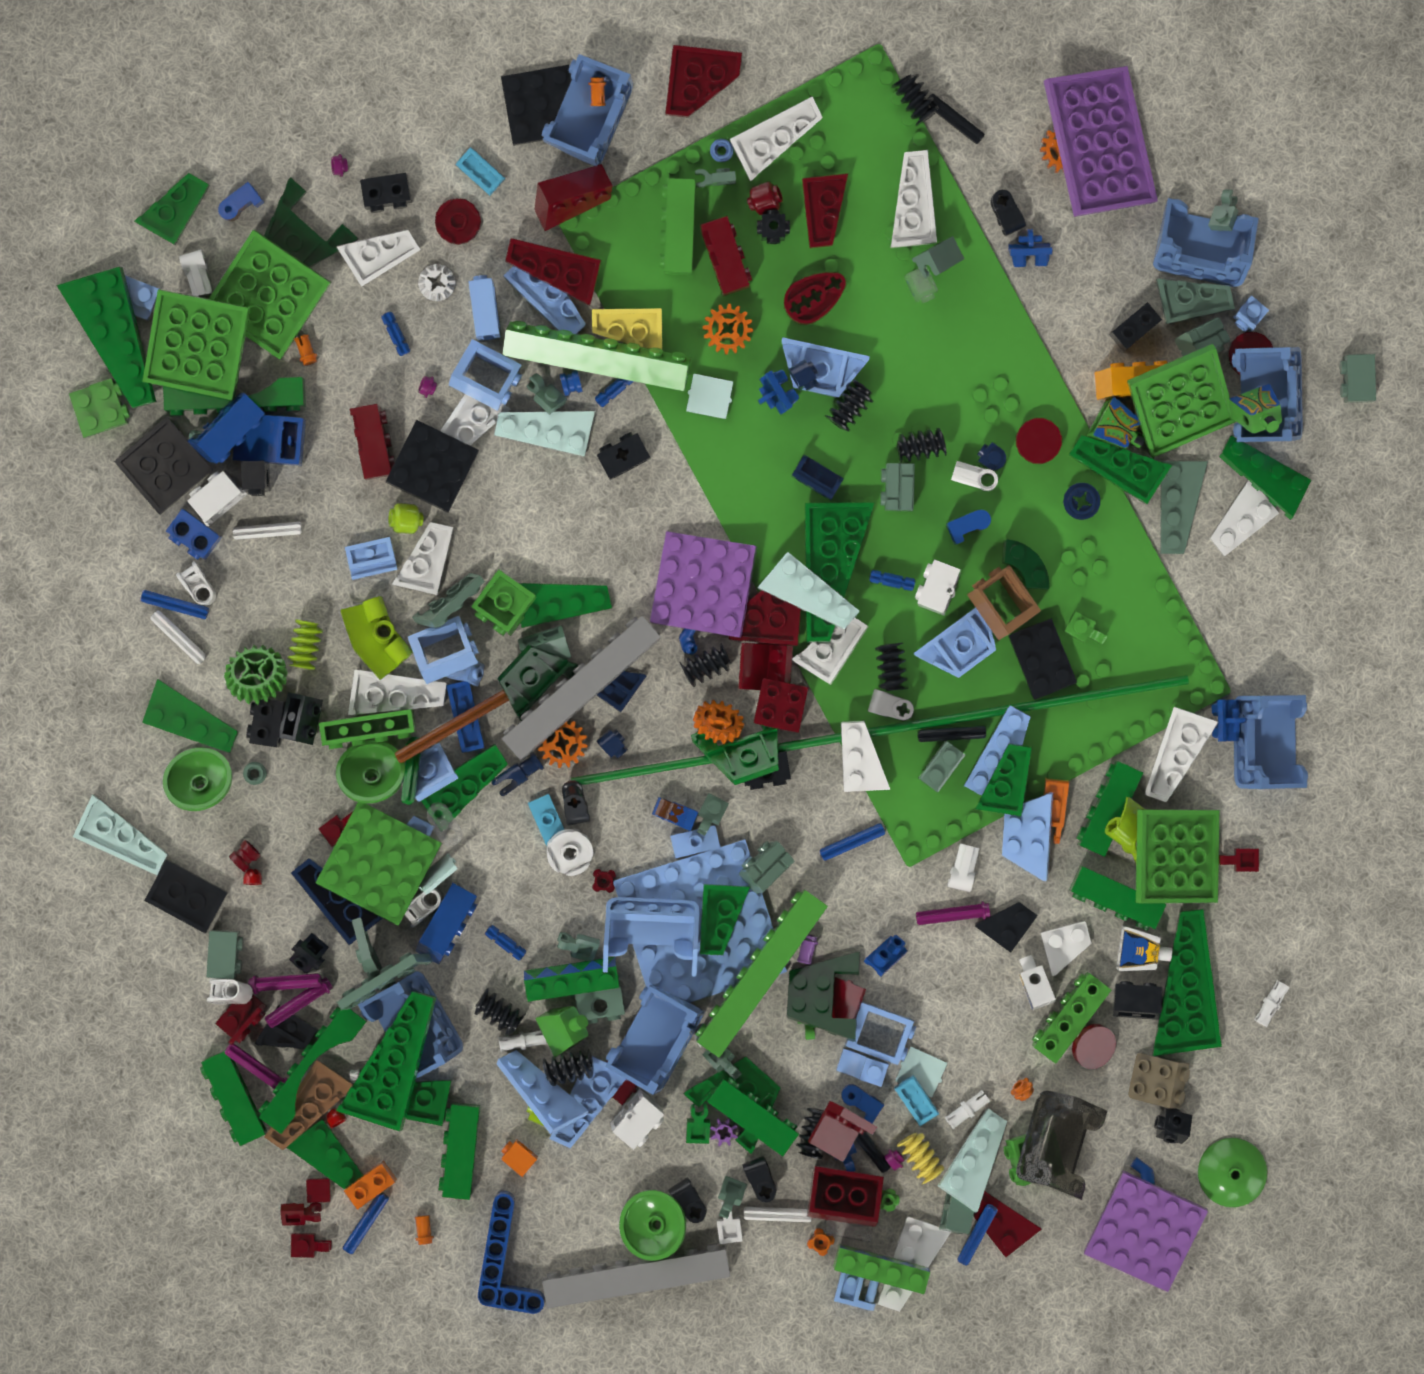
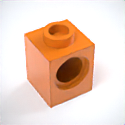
M518 1139L514 1143L509 1141L501 1150L504 1154L501 1160L521 1177L525 1175L538 1158L536 1154Z

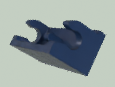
M805 454L791 475L794 479L829 500L833 498L844 479Z

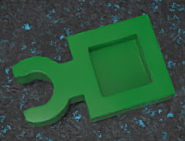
M691 1104L690 1112L692 1118H687L686 1143L709 1144L710 1119H705L708 1116L707 1104H704V1109L701 1112H696L695 1104Z

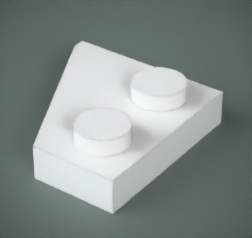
M1086 921L1040 932L1052 976L1058 974L1092 944Z

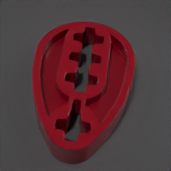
M825 272L805 277L793 283L786 291L784 297V309L789 318L803 325L813 324L823 318L840 299L846 286L844 276L840 273ZM831 278L841 280L839 284L840 289L837 290L833 287L825 290L831 284ZM812 290L816 293L819 291L822 293L819 297V302L814 299L810 302L811 307L802 306L800 308V314L796 312L791 313L790 309L793 302L798 305L802 302L801 297L810 298Z

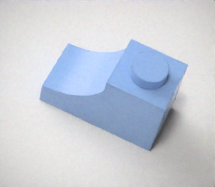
M843 1048L836 1071L882 1087L889 1064L885 1061Z

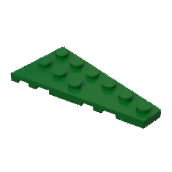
M116 267L56 285L131 407L138 408L157 402L152 384L142 382L146 358L123 267Z
M875 502L805 503L806 567L844 598ZM806 611V642H830L835 625Z
M1203 909L1179 912L1152 1056L1222 1047Z
M416 990L411 992L397 1014V1018L386 1031L381 1043L370 1056L356 1082L349 1089L347 1096L336 1111L399 1132L403 1130L436 1001L435 996Z

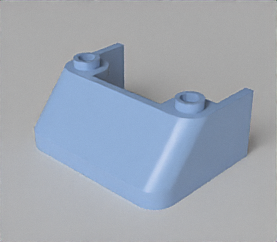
M614 897L608 900L605 918L603 972H608L609 956L624 955L628 950V944L674 946V953L678 958L692 960V976H696L699 933L698 904L689 900Z

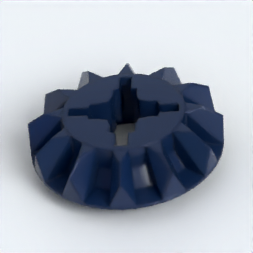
M1076 483L1065 492L1063 504L1070 516L1075 519L1085 520L1094 516L1099 510L1100 495L1092 485ZM1086 492L1085 501L1091 506L1082 505L1077 510L1078 502L1073 497L1080 498Z

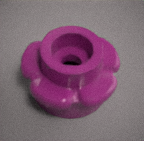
M341 154L331 157L333 175L343 177L344 172L348 171L347 159L343 158Z
M423 376L418 393L424 395V398H427L428 394L433 395L437 382H434L433 376Z
M889 1149V1153L884 1156L888 1164L894 1171L903 1168L905 1159L898 1150L892 1151V1149Z

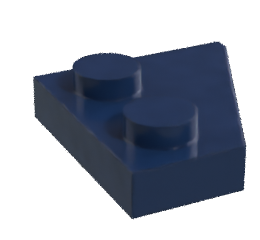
M624 671L596 696L621 713L647 676L641 673Z

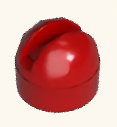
M248 869L244 873L243 884L262 885L260 871Z
M337 1108L330 1110L326 1117L331 1128L347 1120L344 1113L336 1111Z

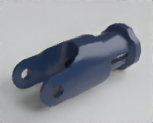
M532 752L530 757L520 764H514L495 777L491 783L492 785H498L506 779H513L509 785L499 792L501 796H505L527 781L528 777L537 770H543L544 766L536 754Z

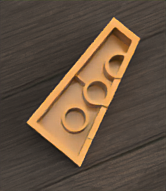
M1167 360L1154 361V365L1146 366V362H1133L1132 366L1124 367V363H1112L1110 368L1095 372L1097 400L1116 396V398L1132 397L1127 380L1167 364Z

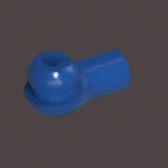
M683 629L679 635L680 645L685 654L693 655L698 650L693 637L696 630Z
M1136 1157L1130 1166L1141 1174V1179L1155 1185L1153 1169Z

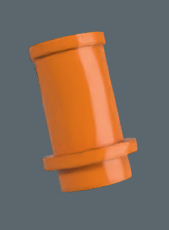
M591 77V82H588V85H591V106H606L605 85L607 82H604V77Z
M309 335L300 336L301 339L299 337L295 338L294 340L301 356L300 362H303L304 366L317 362V353L313 351Z
M430 1215L415 1217L418 1236L415 1239L418 1241V1245L432 1243L434 1236H431Z

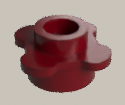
M596 869L593 872L595 880L592 889L595 892L600 890H606L608 893L613 892L615 889L613 879L616 877V873L613 870L606 872Z

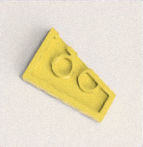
M662 308L592 309V333L626 344L635 343L643 348L662 349Z

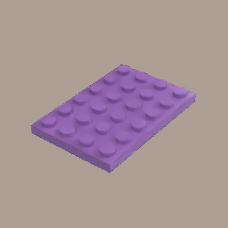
M1128 66L1044 80L1074 217L1158 202Z

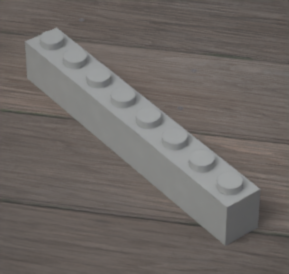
M643 616L639 619L636 617L631 619L625 625L628 628L622 634L619 632L614 634L608 640L610 644L604 650L601 647L590 656L592 660L587 665L584 663L580 664L573 671L575 675L570 680L563 679L556 686L558 690L551 696L549 693L538 701L540 704L538 708L534 711L529 709L520 717L523 720L517 726L512 724L503 732L505 737L502 740L521 761L661 639L660 635Z
M711 1244L706 1246V1250L698 1251L696 1247L684 1250L683 1254L675 1255L673 1253L665 1259L656 1261L638 1258L637 1262L629 1263V1259L616 1261L613 1266L606 1267V1263L596 1264L590 1270H583V1267L572 1268L569 1270L570 1273L561 1274L560 1271L549 1272L547 1277H544L542 1280L547 1309L730 1277L726 1247H721L720 1244Z

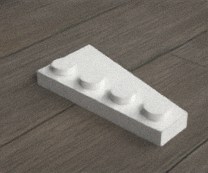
M813 97L729 139L750 181L823 118Z
M355 669L348 715L444 706L447 683L433 681L426 684L423 679L389 674L379 680L373 672Z
M907 1216L893 1258L929 1267L951 1232L939 1230L940 1226ZM884 1284L878 1305L900 1312L913 1291Z

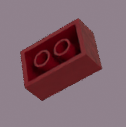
M815 1166L812 1172L806 1217L876 1227L879 1220L884 1177Z

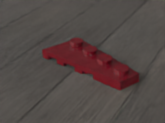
M510 238L505 259L506 263L589 306L591 305L601 260Z

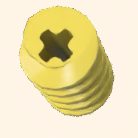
M913 1133L900 1141L897 1147H906L902 1155H911L906 1161L907 1163L915 1162L911 1169L912 1171L920 1170L916 1177L917 1179L924 1177L925 1180L922 1184H925L939 1176L944 1170V1166L937 1165L940 1160L938 1157H932L935 1153L933 1149L926 1150L930 1144L928 1141L922 1142L925 1135L923 1133Z

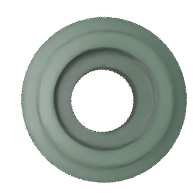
M251 762L243 770L245 781L251 785L261 784L267 775L266 768L259 762ZM253 769H257L259 771V776L257 778H253L251 776V771Z

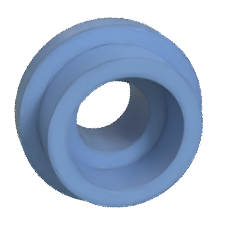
M717 139L710 147V154L715 161L726 162L733 155V146L726 139ZM719 147L726 149L724 155L718 154L717 149Z

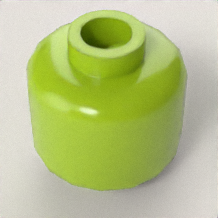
M397 503L389 510V527H392L396 533L414 534L418 530V526L423 525V513L419 512V508L415 504Z

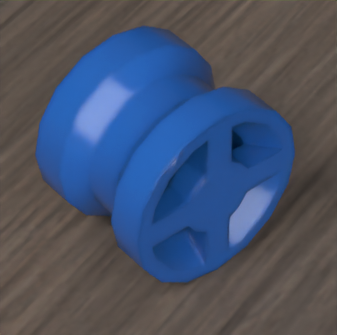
M573 370L571 374L567 375L565 373L559 374L565 396H569L571 392L575 391L578 393L583 392L577 370Z

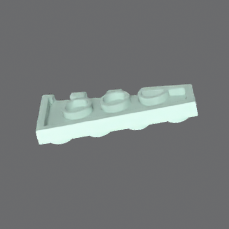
M595 411L553 412L550 415L547 412H499L494 436L584 457Z
M789 552L784 555L758 586V589L766 591L844 630L859 613L858 609Z
M94 794L91 796L73 837L158 875L168 853Z
M989 1108L984 1111L938 1184V1187L974 1212H978L1007 1124L1006 1120Z

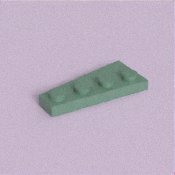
M409 952L399 958V963L394 966L390 964L380 970L381 974L375 978L371 976L361 982L362 986L358 989L352 988L342 994L343 998L337 1001L340 1009H351L376 995L375 989L383 990L395 984L396 977L399 979L416 972L414 967L417 965L425 964L427 966L432 963L433 960L430 954H412Z

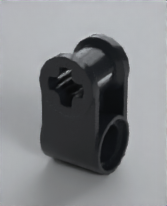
M998 190L993 194L990 204L997 217L999 226L1002 225L1003 227L1002 233L1004 236H1008L1026 227L1025 219L1017 207L1012 194L1007 190ZM998 195H1000L1001 198L1006 197L1007 201L1004 203L1005 207H1003L1002 204L998 205L996 203V201L999 199Z
M575 780L566 782L562 786L567 826L590 822L587 801H585L581 783Z
M761 1156L742 1164L746 1177L752 1185L758 1200L765 1203L772 1201L776 1196L777 1189L765 1157ZM764 1185L766 1188L772 1189L768 1197L765 1194H760Z
M688 1177L668 1189L670 1195L680 1204L686 1218L690 1222L700 1223L704 1220L706 1207L695 1187L691 1185ZM694 1206L696 1209H702L700 1217L690 1215L692 1212L691 1207Z

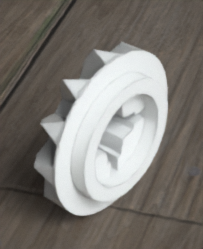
M439 264L430 265L420 273L419 289L427 299L442 301L453 293L455 277L446 266ZM440 274H442L440 281L446 287L444 288L443 286H437L436 288H434L432 292L433 283L428 279V277L431 279H436Z

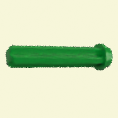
M409 738V740L406 742V746L419 738ZM421 752L406 760L401 801L407 805L415 802Z

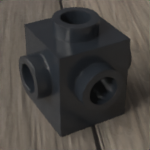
M767 210L766 214H762L761 220H757V234H761V241H767V244H780V241H785V234H790V220H785V214H780V210ZM771 222H776L778 224V228L772 230L769 227V224Z
M311 933L304 941L300 939L291 949L294 951V954L289 960L298 969L308 974L312 968L317 970L325 961L322 956L329 949V946Z
M1166 1108L1155 1119L1156 1138L1163 1139L1166 1143L1183 1144L1190 1137L1192 1115L1182 1113L1176 1108Z

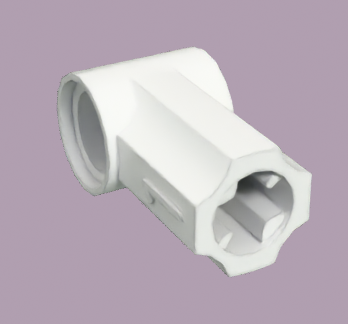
M202 249L179 256L185 276L187 275L192 295L200 298L213 293L207 273L208 266L204 261L205 256Z
M960 461L956 462L951 479L952 481L984 491L993 490L998 483V477L994 471ZM985 474L992 475L994 478L993 485L989 487L984 486L981 483V477Z
M959 843L955 864L951 868V877L948 879L947 887L966 892L971 891L979 848Z

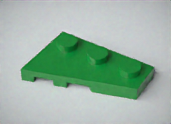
M188 173L166 195L150 206V209L142 216H139L134 222L171 244L176 245L210 185Z
M1008 744L975 809L1022 816L1032 751L1031 746Z
M704 884L700 954H724L750 886Z
M324 1119L302 1133L287 1147V1149L343 1189L364 1175Z

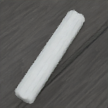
M300 522L233 528V537L236 540L302 533Z
M157 610L150 618L151 621L197 664H201L207 655L161 611Z
M744 1207V1219L788 1222H811L812 1220L811 1217H806L807 1209Z

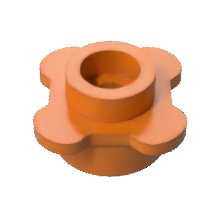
M1028 1078L1017 1081L1013 1086L1011 1095H1015L1014 1098L1020 1101L1028 1099L1034 1092L1032 1082H1029Z
M817 1228L812 1239L807 1241V1246L817 1251L820 1256H825L830 1245L834 1244L835 1239L832 1235L828 1236L825 1234L823 1229Z

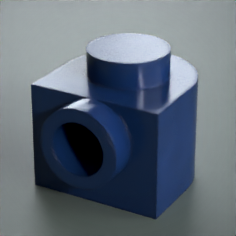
M803 360L788 369L799 390L805 388L808 391L819 384L815 376L818 372L811 361L807 363L806 360Z
M993 442L989 446L984 444L977 454L980 457L977 462L984 468L992 471L999 470L1006 462L1005 452Z
M609 729L596 741L611 759L614 756L617 759L620 758L628 750L622 743L625 738L617 729L614 732Z

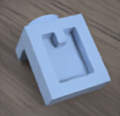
M1251 295L1233 316L1236 320L1235 325L1244 332L1246 330L1251 332L1269 309Z
M478 661L477 664L446 677L448 679L469 682L473 686L478 687L484 675L485 666Z

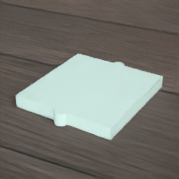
M693 374L691 389L688 390L689 399L686 411L726 419L729 403L732 402L730 396L733 381Z
M446 854L426 872L419 888L426 895L429 894L458 869L455 865L456 860L449 854Z
M910 1046L905 1060L900 1063L901 1069L895 1081L901 1083L914 1075L926 1094L932 1098L938 1083L942 1082L941 1077L947 1062Z

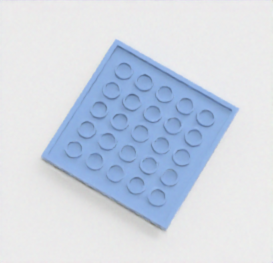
M745 839L613 881L618 897L689 900L697 903L699 906L697 975L692 976V960L678 958L674 953V946L633 944L646 987L649 988L650 985H653L688 1003L725 992L730 985L732 987L735 986L739 980L736 976L742 967L748 968L752 962L749 958L755 949L763 947L766 942L763 938L770 929H773L763 894H756L750 888L724 954H700L704 884L748 886V883L739 875V872L743 869L742 864L751 857ZM786 967L783 968L780 974L787 972Z

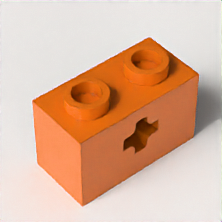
M383 1160L345 1188L344 1192L358 1210L393 1185L397 1178Z

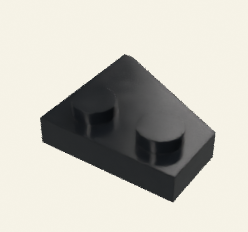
M1017 902L976 923L975 927L1011 953L1038 915L1022 903Z
M293 1014L274 1028L266 1024L255 1044L258 1046L266 1045L305 1049L318 1028Z

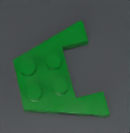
M760 725L763 731L720 746L717 743H713L712 738L706 740L705 734H698V732L691 734L692 742L734 785L779 770L778 728Z
M747 1056L733 1063L742 1073L736 1079L741 1084L740 1089L746 1094L748 1091L754 1093L760 1098L758 1102L764 1107L767 1105L773 1107L781 1087ZM722 1069L720 1072L689 1088L683 1094L699 1108L708 1099L723 1077L727 1080L733 1077ZM744 1129L735 1141L752 1154L758 1138Z

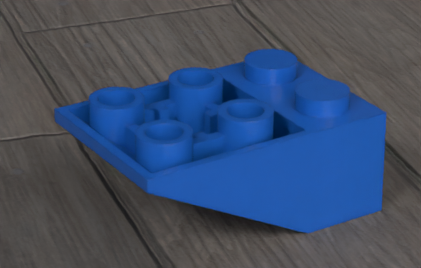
M263 415L261 417L263 419L261 424L255 429L251 428L245 434L247 436L246 439L239 446L234 445L232 460L266 461L269 464L302 466L306 420L297 417Z

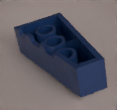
M308 858L293 870L291 874L348 945L357 940L352 920L361 917L366 932L383 919L316 884L323 868Z

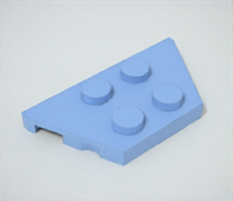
M783 337L781 341L788 369L803 360H806L807 363L811 361L818 372L815 376L819 384L808 391L836 398L840 397L869 361L870 357ZM790 375L793 388L799 389Z
M975 607L913 654L959 678L996 651L992 630Z
M1053 792L1025 801L1023 803L1022 816L1004 814L1002 856L1042 881H1047Z

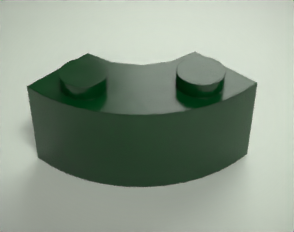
M1009 539L1004 540L1002 564L1010 565L1019 572L1026 589L1048 590V572L1038 554L1023 543Z

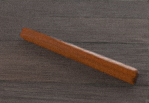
M501 690L396 751L395 757L398 762L403 763L508 702L504 691Z

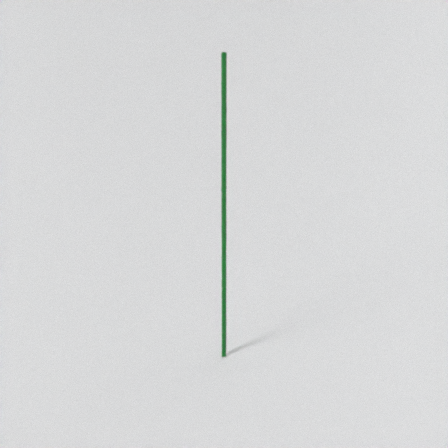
M1188 675L1010 705L1025 712L1189 684ZM1009 705L867 728L870 737L1001 716L1005 714ZM841 733L778 743V753L842 742ZM704 755L572 777L571 781L575 780L581 783V785L713 763Z

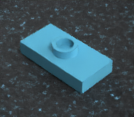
M471 147L455 164L489 196L505 180V177Z
M547 794L528 803L543 840L547 845V842L557 832L565 830L550 795Z
M914 1075L894 1087L919 1126L939 1115V1111Z

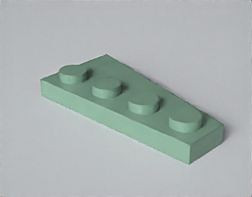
M1161 461L1172 465V467L1160 484V554L1185 553L1208 461Z

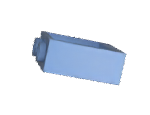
M487 275L474 276L473 281L468 282L476 338L478 341L501 338L494 282L492 278H487Z
M472 339L451 375L449 386L498 411L502 404L506 405L512 394L509 390L512 385L516 387L522 377V374L519 373L521 364ZM475 357L509 373L499 394L465 377Z
M459 616L447 620L441 627H430L408 636L418 668L426 684L478 663L475 654L479 653L474 640H469V636L472 635L467 622L463 624ZM458 633L460 634L465 649L432 663L428 662L424 647Z
M862 1001L856 1017V1042L846 1039L845 1046L898 1065L900 1060H905L908 1048L905 1047L908 1038H913L916 1026L913 1025V1019ZM868 1011L905 1024L894 1056L857 1043Z

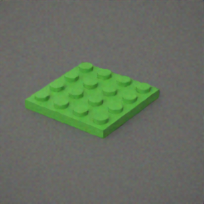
M252 230L209 299L249 307L246 337L281 360L330 286L331 281L258 231Z
M159 289L157 291L142 382L234 400L250 308Z
M1213 344L1127 380L1151 458L1236 422L1231 417L1230 396L1217 350Z
M358 802L316 884L399 926L442 843L366 803Z
M1137 809L1136 903H1218L1220 810Z

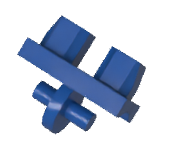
M1027 229V236H1018L1019 243L1027 244H1008V251L1012 257L1014 267H1025L1026 256L1034 255L1035 266H1048L1049 255H1052V247L1050 243H1034L1042 242V235L1033 236V229Z
M771 370L759 379L763 385L759 389L763 396L758 400L760 405L767 402L770 409L776 407L781 415L792 408V405L799 399L798 394L793 388L787 392H784L781 385L788 381L783 370L774 373Z
M1239 699L1217 700L1218 703L1212 704L1213 716H1218L1219 723L1213 730L1212 737L1218 738V742L1239 741L1240 723H1246V718H1240Z
M898 935L890 936L866 957L864 962L873 967L877 974L882 977L908 952L904 948L905 942Z

